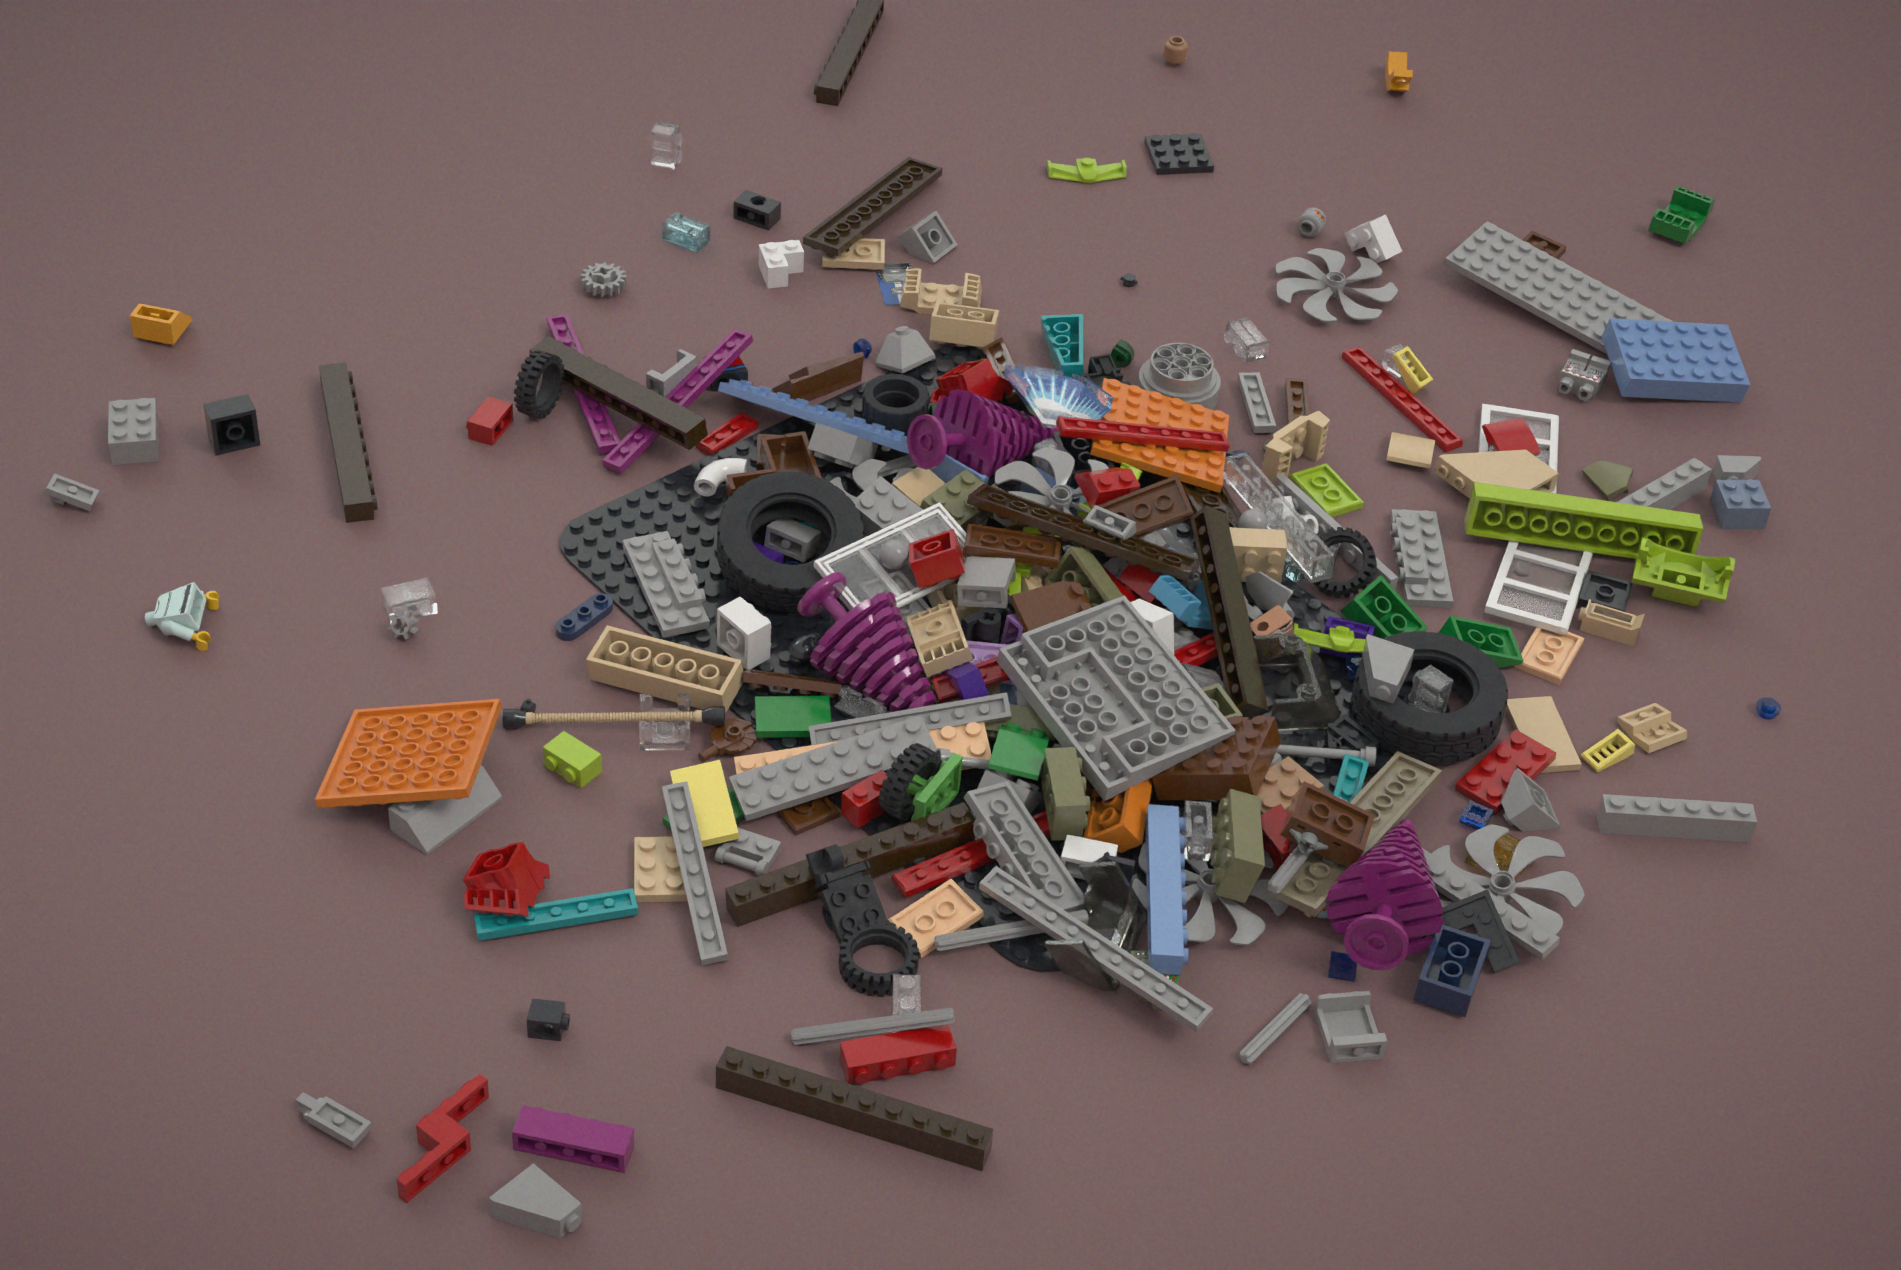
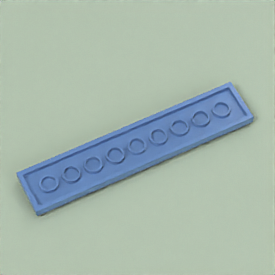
M730 379L729 383L720 382L718 389L720 392L814 423L817 422L909 454L907 436H904L905 433L894 429L891 431L885 430L884 425L877 423L867 424L865 419L853 417L852 419L846 417L847 413L841 411H827L828 407L818 404H815V406L809 405L807 400L796 398V400L791 399L789 394L777 392L776 394L771 392V388L759 386L758 388L753 386V383L750 381Z

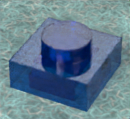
M1470 800L1461 814L1459 823L1479 830L1487 826L1494 810Z
M1331 951L1328 978L1354 982L1357 963L1347 953Z

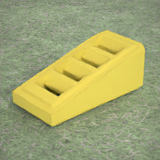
M1408 346L1392 356L1409 391L1413 395L1434 380Z
M1617 729L1583 752L1581 758L1598 773L1634 754L1635 744ZM1602 752L1607 758H1603L1599 753ZM1592 756H1595L1600 762L1597 763Z

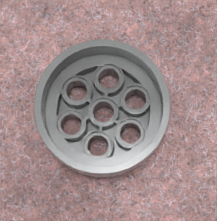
M1169 343L1154 350L1151 359L1141 366L1137 386L1150 392H1159L1164 396L1179 398L1184 402L1200 404L1204 408L1213 410L1218 403L1221 379L1219 373L1213 367L1212 357L1205 350L1187 343Z

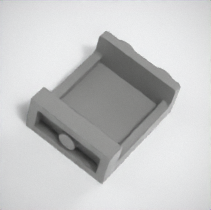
M679 349L677 351V363L665 373L661 374L652 369L646 373V388L652 389L657 394L666 397L697 366V357Z
M967 557L964 565L965 573L961 574L957 584L958 606L1006 608L1009 584L1016 579L1015 559Z
M1370 991L1327 993L1317 997L1314 1014L1330 1063L1384 1058L1388 1041L1385 1033H1378L1370 1009Z

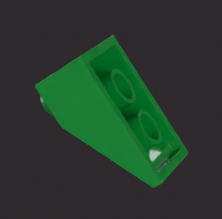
M1381 575L1340 611L1349 621L1375 626L1373 636L1381 639L1398 633L1425 631L1428 628Z
M1449 616L1438 632L1474 645L1477 649L1479 648L1496 663L1498 668L1520 665L1524 662L1510 627Z
M1007 722L1006 725L1002 724L991 754L988 769L1038 781L1042 771L1045 748L1049 747L1051 736L1046 735V731L1032 728L1029 731L1021 729L1022 726L1016 723Z

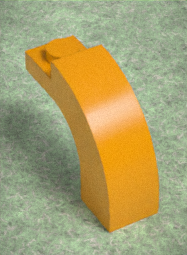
M1389 51L1385 62L1386 88L1388 91L1408 92L1409 82L1413 77V70H1407V53Z

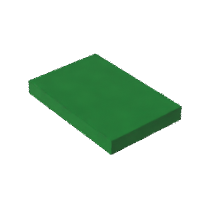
M829 696L755 697L756 738L810 737L809 726L831 723Z

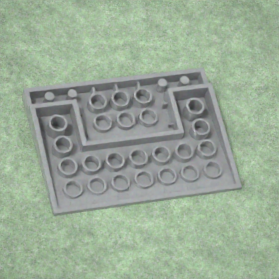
M1125 595L1025 632L1021 635L1020 641L999 648L997 663L1061 746L1076 748L1077 757L1082 759V773L1104 801L1235 734L1236 730Z

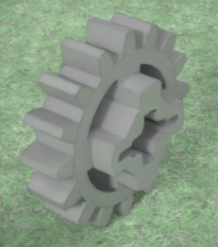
M603 262V264L595 263L594 267L588 265L587 269H583L581 274L582 289H586V293L593 292V296L601 294V297L605 295L612 296L613 292L619 294L620 289L624 290L625 285H627L625 270H621L620 266L614 267V263L607 265L606 262Z

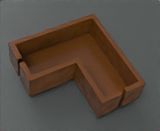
M806 432L785 434L784 454H781V435L761 437L760 459L764 470L726 475L727 499L748 481L774 472H802L818 476V478L822 479L813 452L808 449L809 441Z
M1240 716L1227 718L1228 722L1236 730L1234 735L1152 777L1158 800H1221L1226 798L1230 789L1257 796L1281 743L1276 718L1256 716L1252 720H1249V717Z

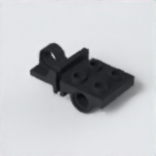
M1111 354L1090 357L1088 373L1080 374L1076 380L1089 387L1098 398L1100 397L1104 378L1115 379L1120 383L1131 386L1129 381L1123 382L1124 375L1120 373V367H1116Z
M1008 593L1006 608L986 607L962 618L961 628L966 641L1000 644L1007 615L1016 613Z
M837 844L806 854L816 882L814 887L815 889L823 888V891L817 895L822 898L824 903L822 907L824 921L831 931L834 930L838 942L843 941V937L846 934L849 935V930L852 928L857 930L858 925L862 923L865 927H868V922L874 921L875 926H879V921H885V926L889 924L871 875L863 876L862 872L870 868L868 861L844 868V856Z

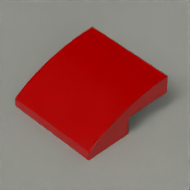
M1522 418L1482 425L1488 446L1493 445L1495 451L1527 450L1534 456H1538L1541 453L1532 431Z

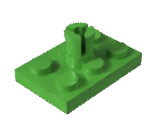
M953 753L947 761L944 760L938 773L935 776H931L929 780H925L917 774L912 779L913 783L909 784L906 793L915 796L913 800L915 810L911 821L948 807L959 793L963 756Z

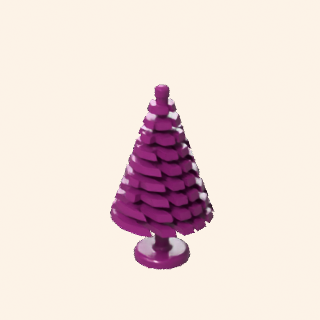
M957 389L950 391L949 397L944 395L940 399L933 415L923 414L917 416L911 422L907 435V445L912 461L919 468L925 470L936 468L944 460L945 455H948L990 478L1001 467L1011 462L1019 461L1032 454L1034 450H1039L1051 443L1053 432L1059 431L1056 425L1052 426L1047 421L1040 420L1037 417L1022 413L1019 410L1004 406L1001 403L994 402L964 389L963 391Z
M842 572L829 574L805 593L797 606V610L802 616L811 617L826 610L836 621L819 640V645L813 649L810 656L812 658L810 660L812 666L823 670L831 677H836L843 684H850L852 689L857 692H863V695L867 698L876 699V702L881 706H890L889 710L892 712L934 704L936 698L932 691L928 692L930 683L927 677H923L924 669L922 664L917 663L919 656L917 651L912 649L913 641L911 636L907 635L908 629L905 622L902 621V614L896 606L897 602L893 593L882 592L876 594L871 600L869 597L847 612L836 600L847 584L846 577Z
M1403 819L1381 841H1378L1363 854L1356 863L1347 868L1335 880L1338 881L1337 884H1334L1329 889L1326 902L1335 901V903L1329 904L1326 910L1329 920L1334 919L1331 925L1336 933H1345L1343 941L1346 952L1353 961L1362 967L1372 970H1389L1397 967L1407 956L1425 950L1432 944L1434 938L1432 936L1422 937L1440 933L1443 924V918L1439 916V914L1443 913L1441 901L1421 843L1418 842L1419 839L1414 829V823L1409 819Z

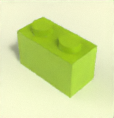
M565 731L543 746V762L546 768L556 772L567 782L573 783L579 788H583L602 773L601 754Z

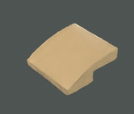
M1392 432L1386 460L1430 469L1435 440Z
M1657 703L1617 717V722L1625 733L1647 753L1687 739V730L1672 722L1671 712Z

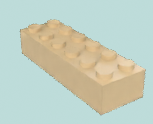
M608 625L586 659L590 680L699 709H706L711 706H725V714L743 684L742 660Z

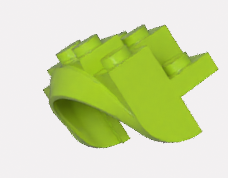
M1642 537L1635 559L1631 583L1653 587L1652 597L1698 607L1701 599L1724 604L1729 582L1734 571L1735 558L1708 557L1681 552L1661 546L1648 538Z

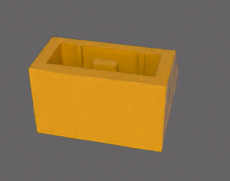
M139 303L130 314L132 334L136 338L174 345L192 322V317L180 311Z

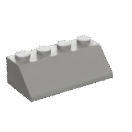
M481 765L468 798L413 801L410 803L396 802L388 808L390 830L425 855H428L500 802L502 795L483 765Z

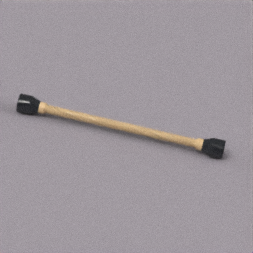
M711 706L703 710L690 711V713L689 711L687 713L686 711L684 713L681 711L674 713L626 712V714L625 712H613V714L612 712L610 714L609 712H601L597 714L536 713L535 715L533 712H524L519 709H503L502 715L504 729L533 725L535 722L577 723V721L578 723L580 721L581 723H589L593 721L654 722L655 720L657 722L658 720V722H666L667 720H690L703 722L711 726H725V706Z

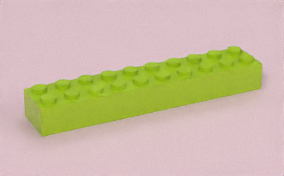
M1474 482L1464 519L1465 530L1468 535L1636 559L1642 537L1670 549L1696 554L1703 531L1700 514Z

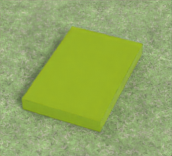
M1327 463L1289 475V479L1332 518L1363 508L1364 502Z

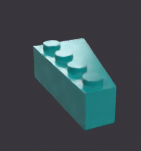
M1083 314L1041 316L1042 338L1057 374L1077 380V376L1084 374Z

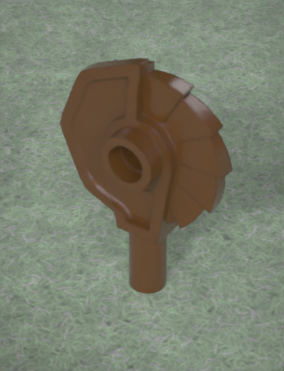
M731 718L725 720V726H715L710 732L711 746L698 754L699 760L705 762L716 754L719 756L725 753L741 754L751 750L754 743L756 744V731L752 728L753 723L739 718Z

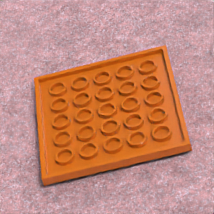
M1103 379L1099 399L1111 411L1098 420L1224 432L1226 438L1228 436L1229 415L1220 410L1214 411L1204 408L1200 404L1187 403L1179 398L1167 397L1155 391L1150 392L1136 385L1123 384L1115 379ZM1092 439L1090 455L1117 463L1124 462L1135 468L1168 478L1178 475L1182 482L1221 492L1226 452Z
M500 699L355 709L315 797L317 808L468 798L502 709Z

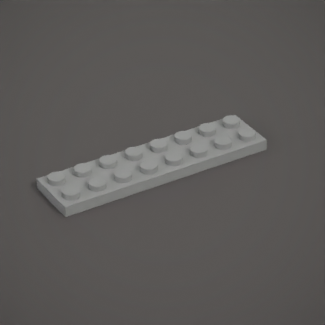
M921 715L730 776L729 781L746 821L851 788L880 770L887 773L888 770L891 771L892 763L894 761L897 762V756L900 753L903 754V750L909 748L911 744L919 743L936 752L937 748Z

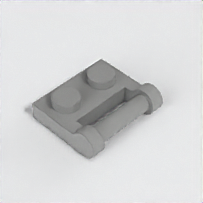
M737 827L740 839L724 842L716 851L715 861L722 864L727 862L754 871L758 876L766 874L779 854L782 842Z

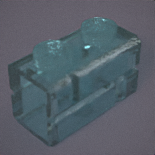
M674 212L662 224V238L692 251L699 252L703 246L705 247L710 242V225Z

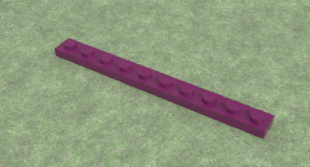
M568 314L547 317V326L552 338L584 355ZM573 388L598 453H610L620 443V440L606 406Z
M734 328L665 398H669L678 405L687 408L753 342L752 334ZM638 424L602 460L603 466L622 474L660 434Z

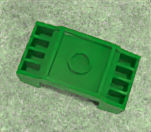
M1678 185L1674 189L1671 202L1666 209L1661 210L1658 208L1654 213L1648 231L1686 244L1692 240L1705 224L1706 219L1713 210L1715 199Z

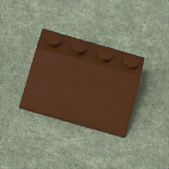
M1061 581L1016 593L1009 597L1025 632L1092 608L1080 582Z

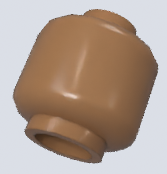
M1173 36L1165 41L1163 57L1171 65L1183 63L1187 59L1188 43L1180 36Z

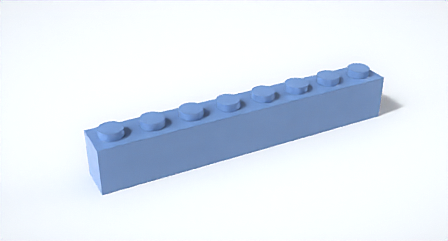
M1148 804L1145 824L1148 966L1160 974L1181 975L1183 964H1188L1189 954L1188 948H1184V945H1187L1188 929H1183L1187 922V910L1182 909V906L1185 907L1186 891L1182 890L1185 887L1186 873L1181 872L1185 865V854L1180 853L1184 849V835H1180L1183 832L1184 818L1179 817L1178 806Z

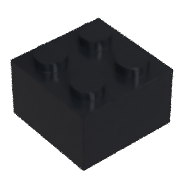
M249 394L203 404L208 440L215 456L260 446L256 409Z

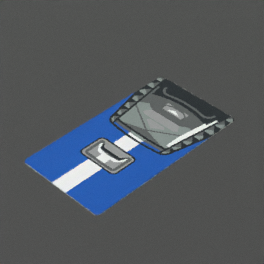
M911 263L884 264V270H876L885 305L900 304L903 281L907 269H912Z

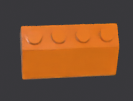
M1152 777L1133 787H1129L1124 792L1106 801L1102 799V802H1096V797L1100 795L1093 789L1091 798L1094 799L1090 803V811L1087 817L1088 826L1085 828L1084 838L1117 844V852L1120 853L1141 845L1153 784Z

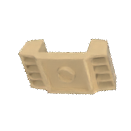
M907 269L903 281L900 307L912 309L918 314L932 315L936 302L980 308L982 294L980 276L965 273L964 286L943 285L932 282L921 283L922 269Z
M1316 411L1308 416L1298 417L1274 433L1272 440L1265 446L1266 452L1264 454L1260 481L1275 487L1276 476L1284 474L1288 477L1290 462L1295 458H1299L1302 454L1317 462L1324 455L1330 419L1320 411Z
M952 600L941 605L938 604V606L933 608H927L928 610L917 612V614L912 616H906L927 678L968 661H973Z

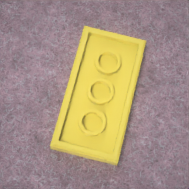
M720 760L670 771L673 784L688 782L703 847L740 839Z

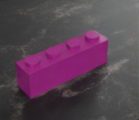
M524 1105L512 1131L513 1150L625 1173L635 1146L634 1128Z

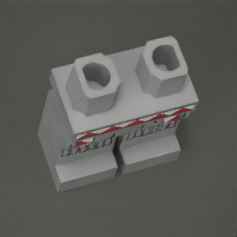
M1572 349L1569 359L1560 374L1557 386L1559 393L1565 395L1572 393L1578 395L1579 399L1584 401L1594 400L1607 379L1612 361L1593 356L1588 366L1591 355Z

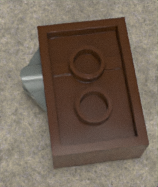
M1304 781L1291 801L1280 835L1297 843L1300 852L1304 854L1314 851L1349 868L1353 863L1357 862L1364 852L1375 815Z

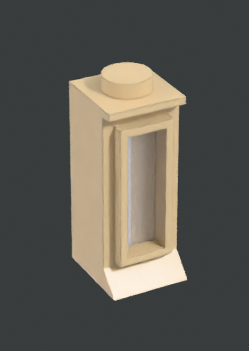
M1589 599L1587 607H1581L1578 620L1582 621L1579 631L1635 647L1645 614L1636 616L1591 603Z

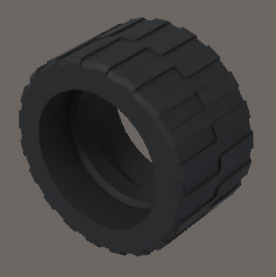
M902 374L882 375L872 379L863 389L862 419H865L867 424H881L885 426V430H899L905 433L904 436H907L911 422L917 416L928 414L929 391H927V387L922 382L913 377Z

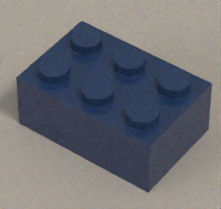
M1442 924L1440 933H1436L1413 1000L1466 1017L1491 940Z

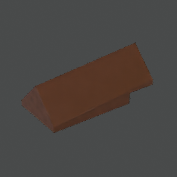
M859 352L806 366L790 374L789 381L772 388L773 392L776 394L777 392L789 394L790 398L795 400L800 398L811 401L857 383L862 378L864 354Z

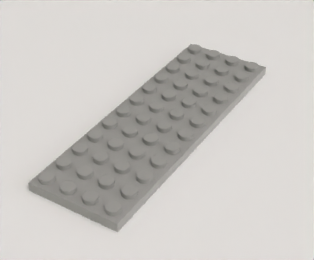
M1488 221L1450 253L1444 261V265L1606 354L1607 351L1602 334L1610 318L1673 322Z

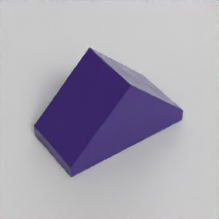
M969 661L945 671L961 700L989 696L979 668Z

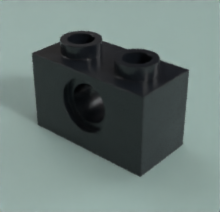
M745 190L734 200L733 218L769 231L781 219V202Z

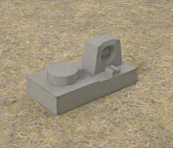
M54 473L46 487L45 494L50 495V501L63 505L66 501L71 505L91 511L100 490Z

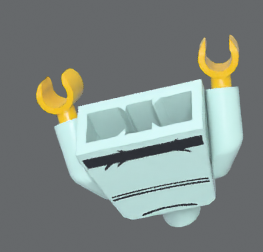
M195 582L181 586L159 596L155 611L146 613L145 621L149 627L157 625L166 636L174 635L187 641L192 639L196 641V648L198 650L206 651L208 643H210L209 633L201 631L196 634L194 631H198L200 628L205 606L210 610H217L219 608V594L216 591H209L203 594V591L198 588Z

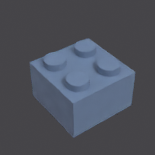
M1727 479L1715 481L1710 502L1721 529H1765L1772 508L1759 480Z

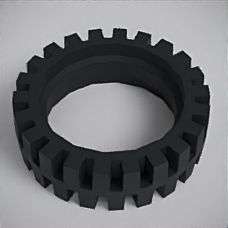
M535 350L534 353L531 352L529 354V357H526L525 364L522 363L521 365L522 371H519L517 375L519 377L515 382L517 388L514 389V394H516L514 402H516L515 406L519 412L540 419L545 418L547 414L552 412L551 408L554 409L556 406L555 401L559 400L558 394L562 392L560 387L564 384V379H562L565 375V371H563L564 364H562L563 361L559 356ZM542 373H543L541 386H540V389H539V391H538V393H537V395H536L537 385H538L539 379H540V377H541V375H542Z
M1337 527L1336 531L1331 528L1328 529L1327 534L1322 532L1319 534V539L1315 538L1312 541L1313 546H1309V554H1306V568L1311 581L1319 591L1325 592L1328 596L1334 595L1335 598H1341V595L1347 598L1350 597L1351 593L1354 595L1358 594L1359 589L1364 590L1367 588L1366 584L1371 583L1373 580L1372 575L1375 576L1376 556L1371 543L1359 531L1355 530L1354 532L1352 528L1348 527L1346 530L1342 527ZM1343 542L1351 543L1358 547L1363 553L1364 562L1357 576L1349 581L1340 583L1331 582L1323 577L1319 569V561L1326 549L1334 544Z
M919 743L911 744L909 748H905L903 754L900 753L897 756V762L894 761L892 763L891 771H887V779L882 782L884 787L880 789L879 793L881 795L879 797L881 809L902 821L912 818L915 810L913 805L915 796L906 793L910 783H913L912 779L916 774L925 780L935 776L942 764L941 756Z
M874 921L868 922V927H865L862 923L858 925L857 930L852 928L849 930V935L846 934L843 937L839 950V971L844 982L848 981V986L852 989L856 987L858 993L862 994L864 990H867V996L873 997L874 992H878V997H884L885 992L892 996L895 995L896 990L899 993L904 991L905 986L909 987L912 984V980L916 978L919 964V948L917 947L916 940H913L911 933L905 934L903 927L900 926L896 930V924L890 923L886 927L885 921H879V926H875ZM869 945H885L900 952L905 958V962L899 969L889 973H873L865 971L856 965L853 961V955L859 949Z

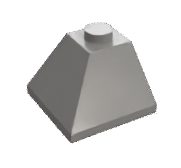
M936 210L898 235V238L909 254L930 264L935 263L958 245Z
M901 326L887 335L875 364L877 367L904 373L934 359L935 354L917 330Z
M1519 768L1514 770L1501 802L1505 810L1503 816L1508 824L1511 826L1515 825L1523 832L1557 829L1560 827V823L1545 790Z

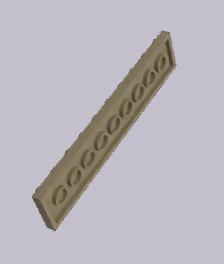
M1397 751L1350 802L1375 815L1362 855L1378 841H1381L1392 828L1400 824L1440 780L1442 770ZM1312 851L1280 893L1274 894L1270 891L1269 896L1316 917L1328 904L1326 900L1329 889L1334 884H1337L1338 881L1335 880L1345 872L1347 867Z

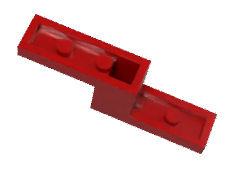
M478 1074L471 1081L464 1083L459 1091L450 1098L444 1099L439 1107L429 1115L423 1116L416 1124L418 1143L428 1151L411 1168L405 1169L396 1179L398 1197L404 1202L408 1203L471 1151L470 1132L458 1124V1122L489 1098L488 1080L481 1074Z

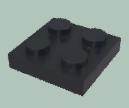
M1588 570L1577 605L1587 607L1590 599L1591 603L1625 612L1633 583Z

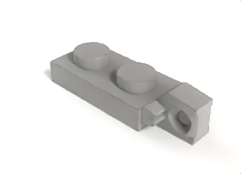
M303 1092L296 1099V1109L303 1114V1118L308 1123L353 1149L372 1130V1123L327 1096L316 1100Z

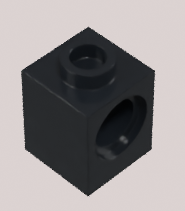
M532 999L527 1016L528 1038L561 1041L563 1030L568 1031L570 1024V1014H566L565 1002Z

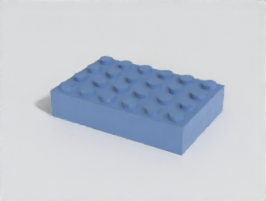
M1610 318L1602 334V339L1609 360L1612 361L1611 366L1622 397L1742 402L1750 387L1749 379L1728 325Z

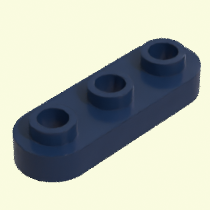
M604 593L591 596L556 623L557 637L563 641L577 639L613 611V599Z

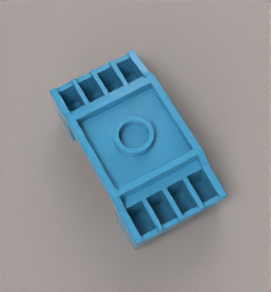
M1164 575L1160 576L1148 591L1188 627L1213 630L1203 580H1201L1195 592L1191 594L1174 577Z

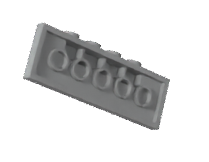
M1391 509L1390 536L1394 537L1392 549L1396 551L1395 565L1399 566L1398 581L1402 582L1405 602L1412 607L1452 608L1454 601L1436 511Z
M668 531L622 540L623 549L663 638L710 628L709 618L702 606V603L706 601L703 588H697L699 584L696 573H690L691 563L689 558H683L684 548L682 543L677 544L675 539H671Z
M1008 781L971 790L966 793L964 799L976 816V820L973 823L974 834L977 838L984 840L987 845L988 856L997 860L1000 869L1066 912L1081 910L1087 906L1088 900Z

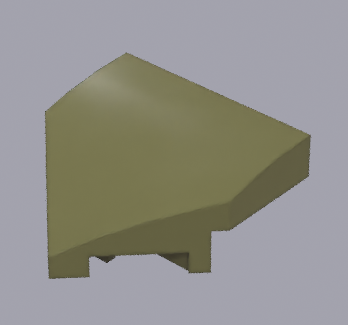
M1600 460L1582 469L1586 479L1608 501L1623 492L1629 493L1633 468Z

